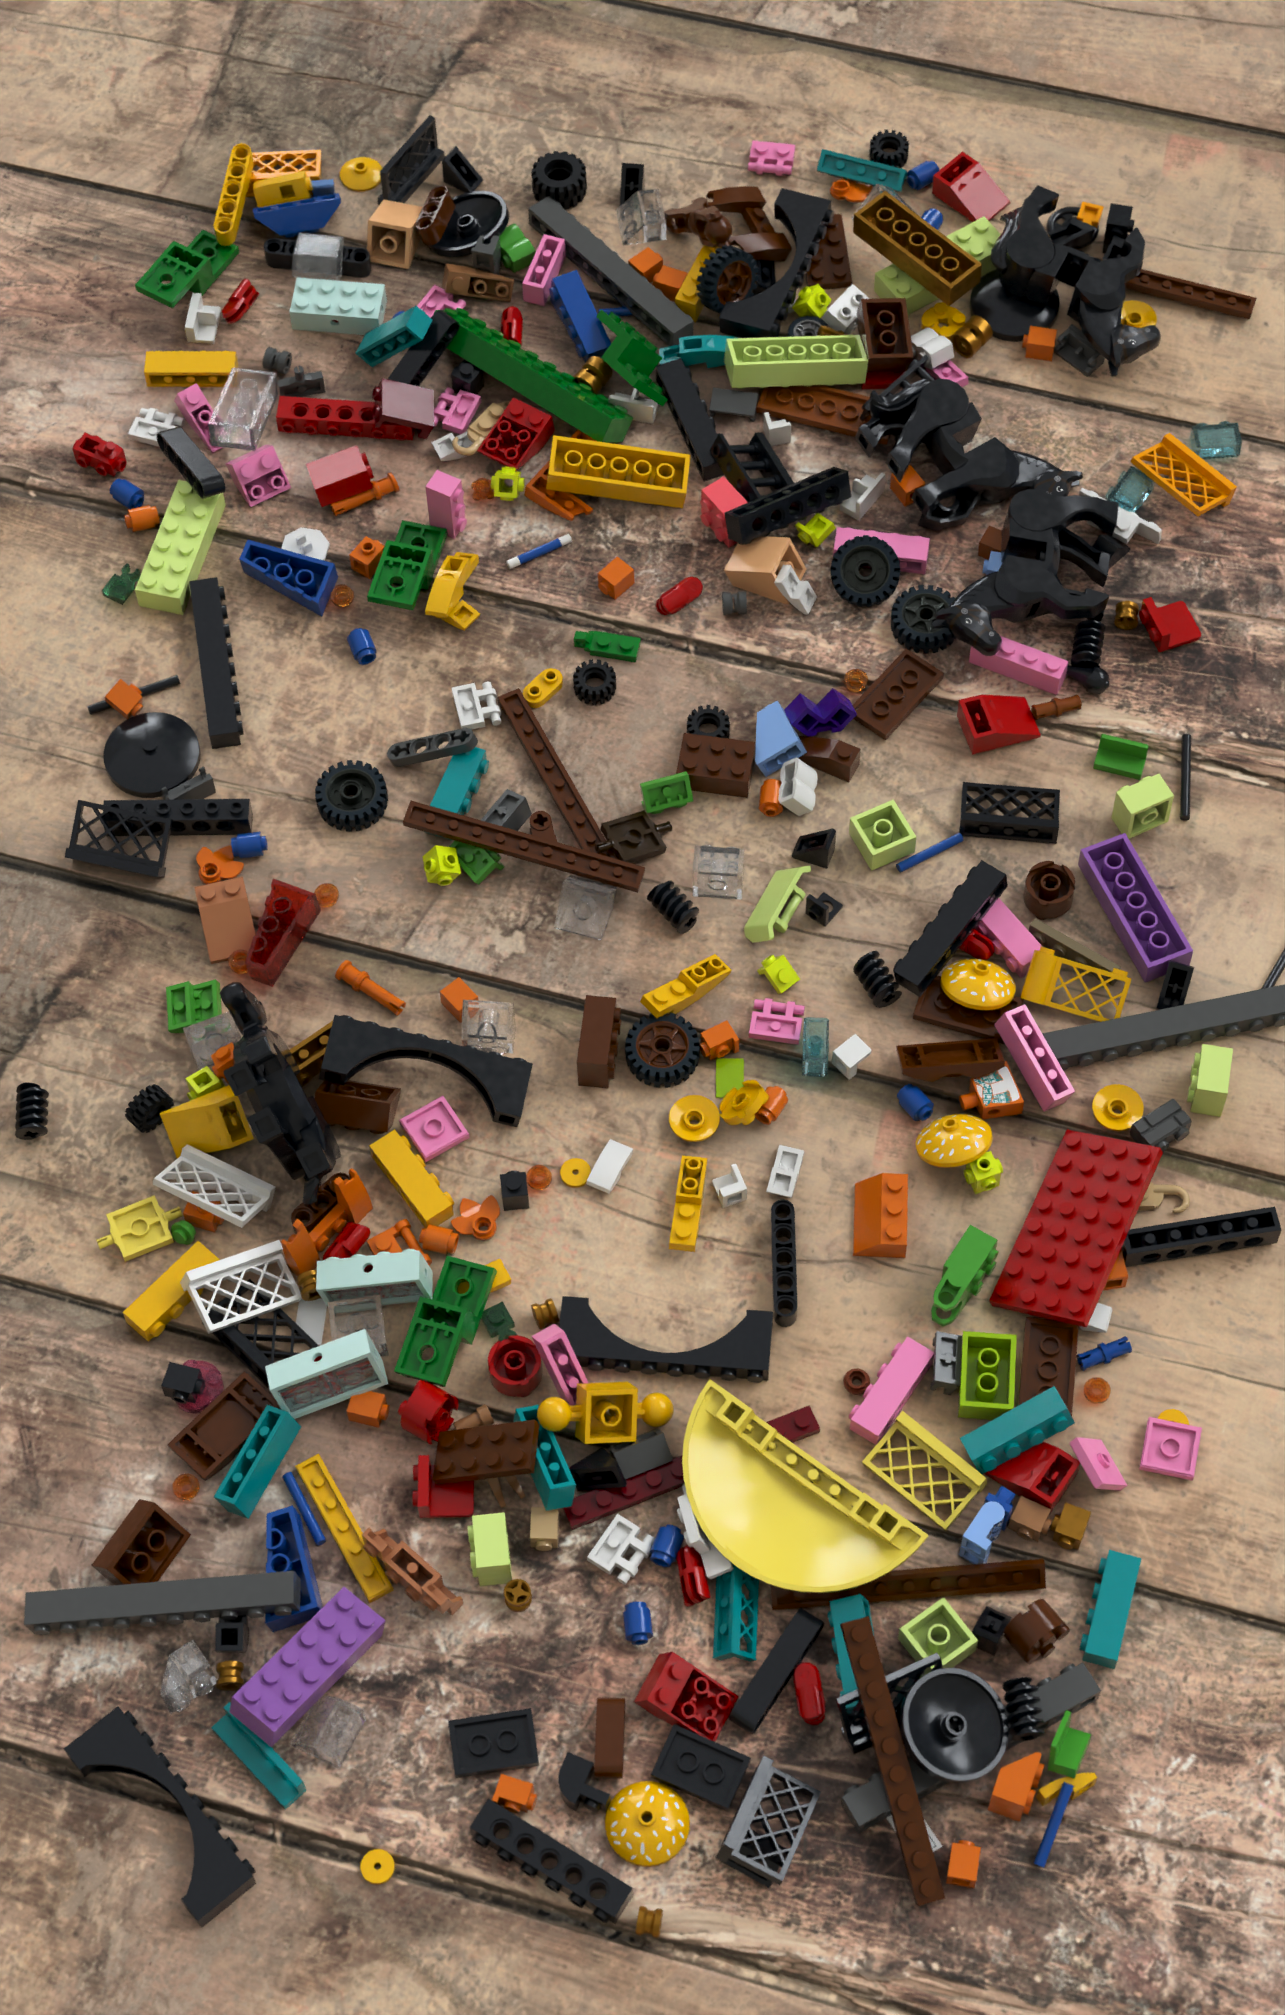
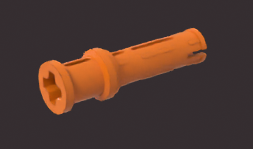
M390 472L383 479L376 482L374 480L371 481L373 489L330 504L334 515L338 516L373 499L379 501L382 499V496L393 491L399 492V486L394 475Z
M345 960L337 969L336 979L339 981L344 980L356 992H364L398 1016L403 1011L400 1008L401 1006L405 1008V1001L400 1000L372 981L367 972H361L352 966L351 961Z

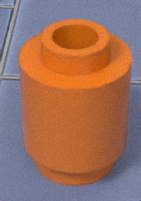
M150 505L128 509V514L124 515L127 529L131 528L132 532L154 528L155 525L160 524L156 506L150 507Z
M777 779L765 780L760 789L759 810L769 817L777 816L783 811V805L778 800L779 788L782 782Z
M778 1086L766 1088L765 1092L768 1094L769 1099L755 1113V1118L763 1124L769 1125L772 1121H776L788 1103L786 1092Z
M428 1224L427 1228H422L419 1237V1243L423 1244L422 1248L424 1250L448 1255V1253L454 1254L459 1240V1234L454 1233L452 1229Z

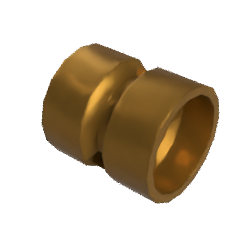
M973 315L963 324V327L959 328L951 336L950 340L958 354L965 358H971L992 338L993 331L985 319Z
M592 356L586 361L582 369L575 374L573 381L578 384L588 385L592 388L591 392L597 395L602 386H605L613 376V371L603 359Z

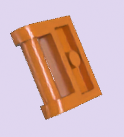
M407 1219L400 1220L390 1229L366 1241L373 1255H377L379 1252L398 1253L402 1252V1249L395 1238L402 1235L410 1249L419 1250L428 1265L432 1263L430 1256L424 1253L411 1232V1225Z

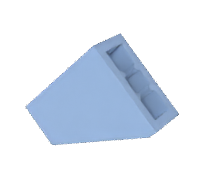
M778 700L757 712L755 762L765 777L782 768L784 762L796 757L799 758L807 753Z

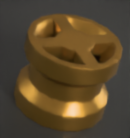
M1132 601L1117 603L1115 607L1117 614L1114 619L1115 626L1122 630L1134 629L1138 625L1137 615L1139 613V606Z
M317 1270L303 1272L296 1279L298 1285L302 1287L301 1297L305 1301L321 1298L316 1291Z
M552 1298L545 1300L543 1304L535 1303L531 1305L539 1330L545 1328L546 1324H557L560 1322Z
M514 1579L506 1584L504 1588L506 1606L514 1612L525 1611L532 1602L529 1584L522 1579Z
M239 1661L217 1663L216 1672L219 1674V1679L216 1681V1688L224 1691L239 1690L244 1685V1680L241 1678L244 1664Z
M640 1906L636 1924V1935L642 1936L644 1933L651 1934L653 1938H659L663 1909L657 1908L652 1911L648 1910L645 1906Z

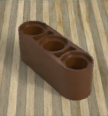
M437 186L430 191L415 226L423 244L426 246L434 245L440 241L455 209L454 202L446 186Z
M341 1172L331 1176L319 1187L316 1202L311 1205H305L302 1202L294 1209L291 1214L292 1225L297 1218L300 1221L309 1220L304 1226L308 1233H310L338 1204L333 1181L338 1177L343 1180H350V1176ZM321 1203H327V1204H328V1205H327L326 1207H324V1208H318V1207H317V1206H318L319 1204H321Z
M597 1697L594 1778L623 1779L625 1698Z

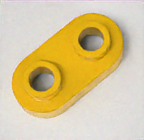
M554 668L545 669L524 688L523 696L530 708L542 707L562 688L563 677L561 672Z

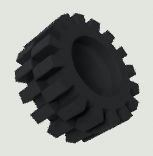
M884 130V134L880 131L872 137L869 152L870 161L897 168L898 166L902 168L904 163H907L909 141H907L906 136L902 137L901 132L896 134V130H892V133ZM891 148V149H894V150H896V151H895V152H885V151H883V149Z
M593 659L589 660L588 665L585 661L582 662V668L578 666L573 674L574 693L576 696L578 695V699L580 701L584 699L585 704H589L592 701V705H597L596 701L604 704V699L607 701L611 700V695H615L616 674L613 667H609L607 662H604L602 665L601 660L598 659L597 663H593ZM591 678H600L604 683L597 687H591L586 684V681Z
M706 705V709L699 706L698 712L694 709L692 715L689 714L687 733L729 739V717L725 715L723 709L719 711L717 706H714V709H710V705ZM710 723L716 725L717 730L705 733L699 727Z
M153 1084L152 1087L150 1085L147 1086L145 1091L143 1089L139 1091L140 1094L133 1097L134 1101L129 1102V1108H126L125 1111L127 1120L141 1133L150 1132V1129H156L157 1124L161 1125L163 1122L159 1113L169 1110L174 1106L172 1102L174 1100L156 1084Z

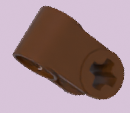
M545 811L534 812L530 817L531 835L557 842L550 815Z

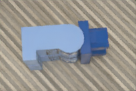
M1001 1486L995 1496L991 1493L987 1495L984 1505L962 1537L959 1556L972 1564H982L988 1561L992 1542L999 1537L1001 1530L1005 1531L1009 1525L1013 1509L1012 1501L1015 1498L1013 1492Z

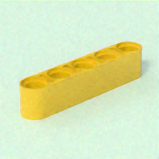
M244 143L235 145L231 151L214 220L216 240L223 246H229L236 240L254 166L251 148Z

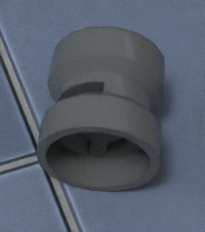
M268 347L263 357V368L267 370L276 369L282 374L288 373L292 363V354L287 351L278 352L276 348Z
M729 591L722 592L723 615H731L734 612L747 614L746 591H738L735 594H731Z

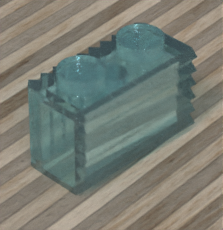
M1223 421L1219 424L1210 425L1199 423L1191 428L1190 442L1192 451L1202 459L1233 458L1240 455L1242 441L1238 422L1230 423Z
M1131 466L1127 472L1123 471L1117 481L1118 484L1115 487L1111 486L1105 498L1108 501L1119 503V507L1128 512L1136 513L1154 490L1155 482L1142 471Z
M806 1017L803 1024L802 1075L825 1077L828 1075L829 1019Z

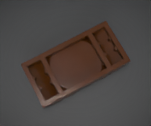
M997 1038L896 1046L902 1074L928 1082H934L942 1077L962 1075L977 1079L1005 1067V1061Z
M244 1371L167 1445L206 1481L232 1461L245 1444L267 1405L278 1409L281 1408L275 1398Z

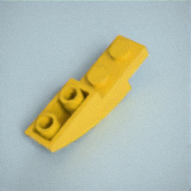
M456 552L454 556L447 555L431 588L425 615L448 618L464 594L463 585L479 563L478 554Z
M714 954L680 971L678 978L644 994L640 1002L656 1018L667 1013L677 1014L706 995L722 982L732 970Z
M682 1155L669 1249L695 1252L701 1218L707 1158Z

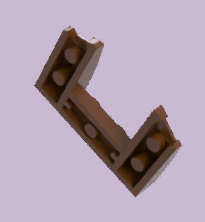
M728 187L707 193L706 197L713 199V202H708L706 208L715 206L720 212L741 213L751 231L750 234L731 236L729 239L730 246H739L742 250L751 254L754 257L753 259L781 262L786 260L792 247L785 234L776 233L768 220L766 213L763 211L766 200L758 187Z

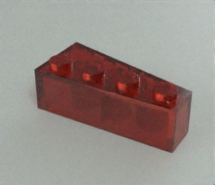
M276 879L272 880V889L270 895L266 898L263 916L259 919L257 934L253 937L245 960V965L251 979L271 987L274 986L321 912L315 893Z

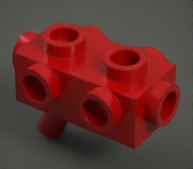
M84 433L73 445L76 462L83 468H87L88 465L95 468L97 473L102 476H107V474L115 476L118 471L123 472L126 467L127 461L124 449L112 441L106 442L99 436Z

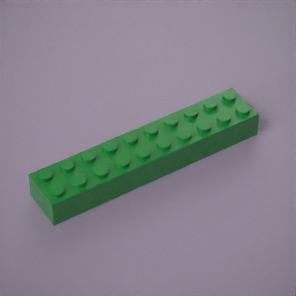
M445 308L443 310L460 324L457 334L447 346V349L594 440L605 443L623 442L634 418L627 414L625 408L619 405L614 406L609 403L610 400L606 396L596 395L591 392L592 388L588 385L578 384L573 381L574 377L570 374L560 373L556 370L554 364L539 360V356L536 353L521 349V344L518 342L508 341L500 331L490 330L482 320L469 317V313L461 308L456 310Z

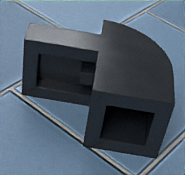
M248 1615L237 1616L235 1620H223L219 1617V1623H216L215 1651L217 1653H246L249 1641Z
M568 1752L558 1776L559 1789L563 1801L574 1811H577L580 1802H583V1806L591 1811L599 1812V1810L607 1812L611 1802L610 1794L588 1785L594 1773V1763Z

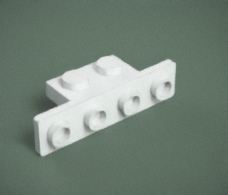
M1084 488L1079 491L1080 496L1103 499L1094 491H1088ZM1118 506L1117 524L1112 537L1127 544L1134 533H1137L1159 544L1162 529L1153 522H1147L1136 513L1128 512ZM1087 521V524H1089V525H1091V526H1093V527H1095V528L1101 530V529H1100L1096 524H1094L1093 522Z
M683 1484L684 1495L677 1497L680 1506L677 1509V1513L681 1522L685 1524L686 1531L683 1534L687 1545L693 1547L701 1554L706 1576L709 1579L732 1571V1563L717 1550L701 1529L688 1500L685 1484Z

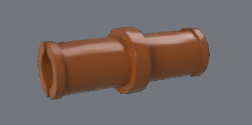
M1079 695L1062 699L1056 697L1052 698L1050 702L1032 705L1031 711L1035 720L1053 715L1059 717L1062 713L1080 710L1082 703Z

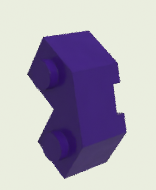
M834 688L817 705L800 693L784 709L791 725L808 737L815 736L817 732L831 731V733L840 732L857 715L850 700Z

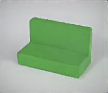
M1101 734L1093 769L1140 780L1149 745Z
M1066 1710L1051 1744L1048 1771L1075 1778L1090 1744L1091 1734L1070 1728L1072 1712Z

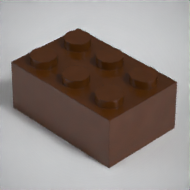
M861 299L856 314L859 335L868 358L867 372L907 371V367L913 360V350L906 299Z
M684 733L676 774L685 771L688 773L692 791L748 798L755 761V742Z
M586 995L577 1056L578 1086L609 1088L610 1079L615 1078L616 1064L614 1062L615 1057L618 1055L619 1042H617V1039L621 1033L622 1023L620 1020L621 1008H617L616 998Z

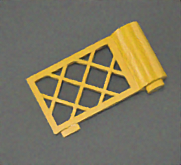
M1042 946L1039 951L1034 950L1020 998L1099 1022L1111 1020L1104 1018L1098 1008L1112 1001L1116 1008L1114 1019L1120 1018L1132 979L1127 977L1128 972L1116 968L1109 972L1054 955L1055 950ZM1062 963L1073 966L1077 976L1063 982L1059 974ZM1077 968L1084 969L1086 971L1080 974ZM1089 972L1097 973L1102 983L1088 990L1082 976ZM1101 975L1111 978L1104 981ZM1059 978L1061 984L1055 987L1057 979ZM1079 978L1086 991L1072 998L1066 985ZM1114 979L1124 981L1122 992L1112 997L1106 983ZM1104 986L1110 999L1096 1005L1090 992ZM1064 987L1070 1000L1062 1004L1051 1002L1053 992ZM1088 994L1094 1007L1084 1012L1078 1009L1074 1000ZM1120 997V1000H1119V1003H1118V1006H1117V1004H1116V1002H1115L1114 999ZM1072 1002L1074 1008L1067 1007L1065 1005ZM1096 1009L1099 1016L1091 1014L1090 1012Z

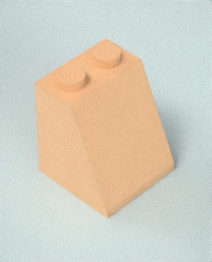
M389 200L382 201L368 220L367 250L370 253L371 262L405 269L410 268L421 239L415 224L423 207Z
M764 536L753 539L749 544L741 545L738 543L724 571L732 586L783 604H789L790 602L782 595L774 581L783 565H791L800 581L806 571V567L790 537Z

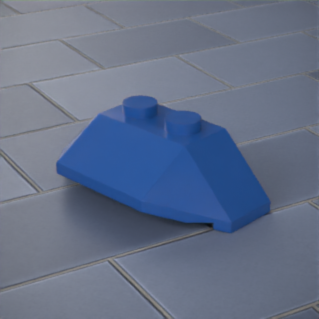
M339 193L252 208L255 219L280 236L294 237L298 235V232L316 233L320 228H324L341 204V198Z

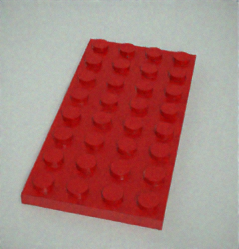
M1067 1129L989 1299L990 1304L993 1307L1087 1328L1162 1157L1163 1152L1161 1148Z

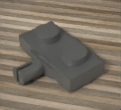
M296 366L294 368L295 377L277 380L280 396L305 397L325 392L322 371L304 374L303 367L299 366L298 372Z

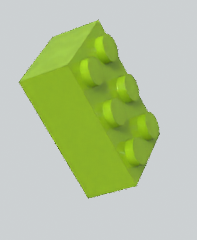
M963 1331L958 1418L993 1420L1014 1408L1017 1335Z

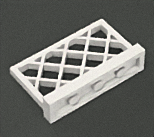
M188 1144L182 1148L181 1156L153 1180V1185L241 1228L261 1210L266 1212L271 1208L275 1192V1186ZM176 1179L177 1183H170L166 1180ZM183 1179H194L195 1182L184 1183ZM187 1190H198L199 1193L193 1194ZM205 1190H216L217 1193H206ZM209 1201H221V1204H213ZM227 1201H238L239 1204H228ZM232 1212H243L244 1215L240 1217Z
M279 1240L185 1273L180 1284L184 1292H189L208 1334L302 1300L301 1292L281 1253L283 1248ZM278 1263L281 1269L279 1277L266 1272L269 1264ZM251 1271L260 1275L256 1285L243 1280L246 1272ZM263 1277L277 1283L274 1292L259 1287ZM227 1279L237 1283L234 1292L231 1293L219 1288L221 1281ZM280 1284L290 1288L293 1296L285 1298L278 1295L277 1291ZM240 1285L254 1291L251 1300L236 1295ZM206 1288L213 1291L210 1302L200 1298L197 1289ZM257 1292L271 1298L269 1305L261 1306L254 1303ZM217 1293L231 1299L227 1309L213 1303ZM234 1301L248 1306L244 1314L240 1315L230 1311ZM210 1309L224 1314L223 1320L212 1324L208 1316Z

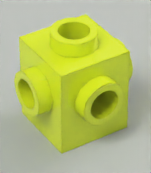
M819 284L811 287L806 286L798 293L799 297L792 308L800 317L816 316L821 318L824 316L832 299Z
M502 467V470H498L495 476L491 478V489L494 490V497H500V500L514 501V498H517L520 492H524L525 478H521V472L515 471V467ZM512 479L513 485H506L505 480Z
M435 845L422 856L428 883L446 886L451 884L461 874L456 848Z
M208 1066L185 1078L190 1091L187 1093L190 1101L225 1087L222 1079L219 1080Z
M989 1151L977 1160L966 1164V1169L963 1172L966 1182L969 1185L971 1184L974 1193L978 1194L999 1186L1003 1168L998 1158L995 1159L992 1152Z

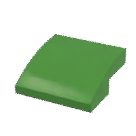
M216 979L192 985L187 981L166 987L168 1031L170 1033L199 1032L223 1027L220 983Z

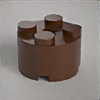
M1043 861L1034 865L1030 869L1025 881L1023 899L1026 907L1040 920L1062 916L1071 908L1075 891V877L1067 866L1054 864V861Z
M1043 1598L1028 1605L1027 1607L1030 1610L1023 1615L1021 1612L1018 1613L1003 1631L1005 1634L1003 1636L1027 1664L1034 1662L1040 1655L1042 1658L1050 1655L1055 1649L1053 1644L1070 1632L1067 1624Z

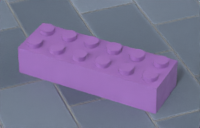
M1126 833L1081 849L1078 866L1144 982L1146 983L1166 975L1170 960L1190 966L1193 949Z
M343 1587L232 1696L229 1712L272 1747L382 1636L386 1620L347 1588Z

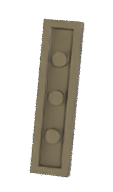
M1034 918L1029 926V932L1042 946L1055 950L1054 955L1109 972H1112L1113 968L1119 970L1121 966ZM1089 972L1095 975V977L1100 981L1097 973ZM1101 975L1104 981L1111 978ZM1114 979L1108 983L1113 986L1116 983L1117 979Z

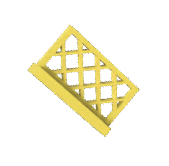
M904 1411L899 1414L894 1425L862 1461V1464L945 1531H947L978 1492H981L987 1485V1478ZM897 1431L906 1437L907 1447L891 1448L890 1439ZM910 1441L913 1442L916 1446H910ZM888 1443V1449H882ZM911 1451H924L927 1454L928 1464L912 1465ZM907 1452L909 1465L893 1467L892 1453ZM877 1454H889L890 1467L877 1468L871 1463ZM930 1457L934 1459L937 1463H931ZM928 1468L929 1482L914 1484L912 1470ZM931 1468H945L948 1471L949 1480L933 1482ZM909 1470L910 1484L898 1485L894 1481L893 1472ZM884 1472H890L891 1478L888 1477ZM951 1474L955 1476L958 1480H952ZM965 1484L971 1491L965 1498L954 1499L952 1485ZM949 1485L950 1499L935 1501L933 1487ZM930 1487L931 1501L919 1502L915 1498L914 1488ZM904 1489H911V1494ZM960 1503L959 1506L955 1509L954 1504ZM951 1504L952 1514L944 1522L936 1516L935 1505ZM925 1506H932V1512Z

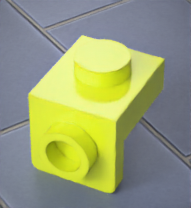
M816 513L805 526L800 522L795 524L800 540L805 544L811 543L816 548L836 528L833 522L819 513Z
M770 955L761 962L763 966L757 970L759 975L765 974L778 994H782L800 980L784 955L776 957Z

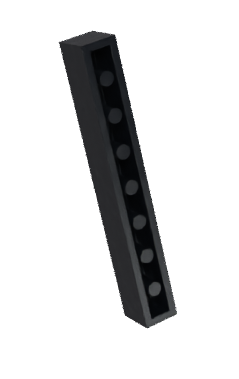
M217 577L189 581L212 749L241 745L240 735H244L242 721L237 720V716L241 715L239 701H235L234 696H239L237 682H232V677L236 676L234 662L229 660V657H233L232 644L227 643V638H231L229 624L224 623V619H228L227 607L222 605L221 601L226 600L224 586H219Z

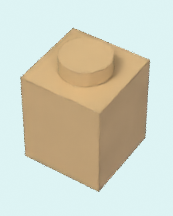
M531 1507V1548H536L539 1551H550L552 1548H558L559 1509L546 1511L545 1507Z

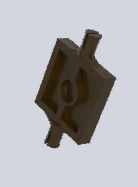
M645 810L602 823L600 830L605 836L606 841L595 844V850L598 854L611 850L618 860L629 863L651 858L665 853L667 847L661 839V834L672 831V825L669 821L656 825L649 819Z

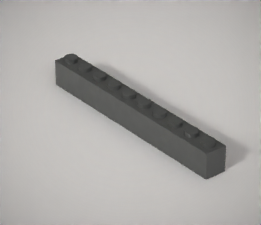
M547 196L529 207V225L542 236L545 234L565 239L566 257L622 306L628 308L630 313L668 346L679 345L680 337L693 336L694 321L691 316L685 314L678 308L676 303L665 297L661 290L656 289L644 276L636 272L632 265L627 264L621 259L617 252L612 251L605 245L603 240L598 239L592 234L588 227L583 226L577 221L575 216L563 209L560 203Z
M1285 984L1042 1034L1064 1071L1069 1067L1078 1065L1085 1067L1093 1062L1103 1060L1109 1062L1122 1056L1134 1057L1142 1052L1152 1050L1158 1052L1171 1046L1183 1047L1191 1042H1208L1215 1037L1225 1035L1232 1037L1245 1031L1257 1032L1264 1027H1281L1285 1025Z
M294 1571L26 1592L24 1625L36 1635L50 1634V1631L60 1630L63 1633H73L79 1628L99 1631L103 1630L104 1626L125 1629L129 1628L130 1624L151 1627L156 1626L157 1622L182 1624L184 1620L192 1619L196 1622H209L211 1618L221 1617L223 1620H235L237 1616L248 1615L250 1618H261L267 1613L288 1616L292 1614V1611H300V1577Z
M1084 1663L1077 1666L1074 1664L1068 1665L1060 1671L1061 1675L1054 1679L1047 1677L1036 1685L1039 1687V1690L1032 1693V1696L1040 1697L1041 1701L1033 1704V1707L1042 1708V1713L1035 1715V1718L1044 1720L1042 1725L1036 1726L1037 1729L1044 1730L1061 1721L1066 1710L1071 1711L1073 1714L1099 1699L1101 1690ZM1009 1733L1005 1751L1023 1741L1012 1740L1013 1736ZM912 1758L908 1760L919 1800L949 1783L927 1774ZM880 1771L868 1778L869 1782L860 1787L858 1784L849 1787L844 1791V1796H842L841 1805L858 1834L891 1816Z

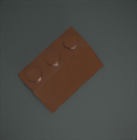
M348 1080L344 1085L323 1081L315 1091V1100L329 1126L337 1124L343 1125L349 1130L362 1128L368 1129L374 1134H383L388 1132L393 1125L401 1088Z
M139 1499L91 1566L115 1585L158 1582L191 1534L155 1502Z

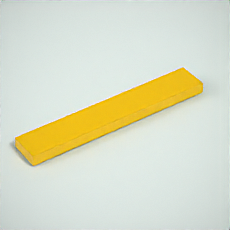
M317 1454L296 1465L297 1473L369 1604L394 1591L377 1558L371 1557L364 1550L363 1533L320 1455Z

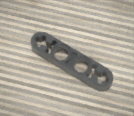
M462 728L393 744L387 751V757L394 766L402 767L469 752L476 747L478 740L471 729ZM443 742H448L444 748H438ZM426 746V749L423 752L416 753L418 749Z

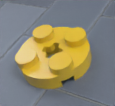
M939 302L924 312L921 318V329L931 328L939 336H945L950 340L951 336L959 328L963 327L966 317L958 309ZM940 323H945V324H947V327H946V326L939 327V324H940Z
M758 1081L742 1082L744 1087L739 1090L734 1087L725 1095L720 1103L719 1110L722 1112L720 1117L728 1125L750 1124L755 1119V1113L767 1102L769 1096Z

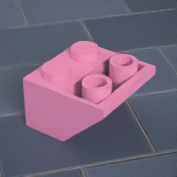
M264 445L225 463L235 486L250 507L291 488L273 445Z

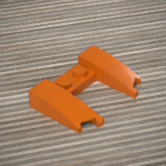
M577 430L571 436V438L596 441L580 430ZM549 461L525 487L524 496L546 510L569 521H573L576 515L582 513L589 515L593 512V508L572 493L546 489Z
M351 1168L349 1170L350 1180H343L338 1177L333 1181L338 1204L310 1233H308L303 1222L297 1218L292 1225L296 1228L297 1234H292L288 1241L282 1239L281 1244L287 1266L296 1276L303 1272L314 1270L317 1267V1261H320L318 1251H323L328 1246L332 1236L336 1232L340 1233L347 1224V1221L358 1224L372 1210L373 1206L368 1192L354 1169Z

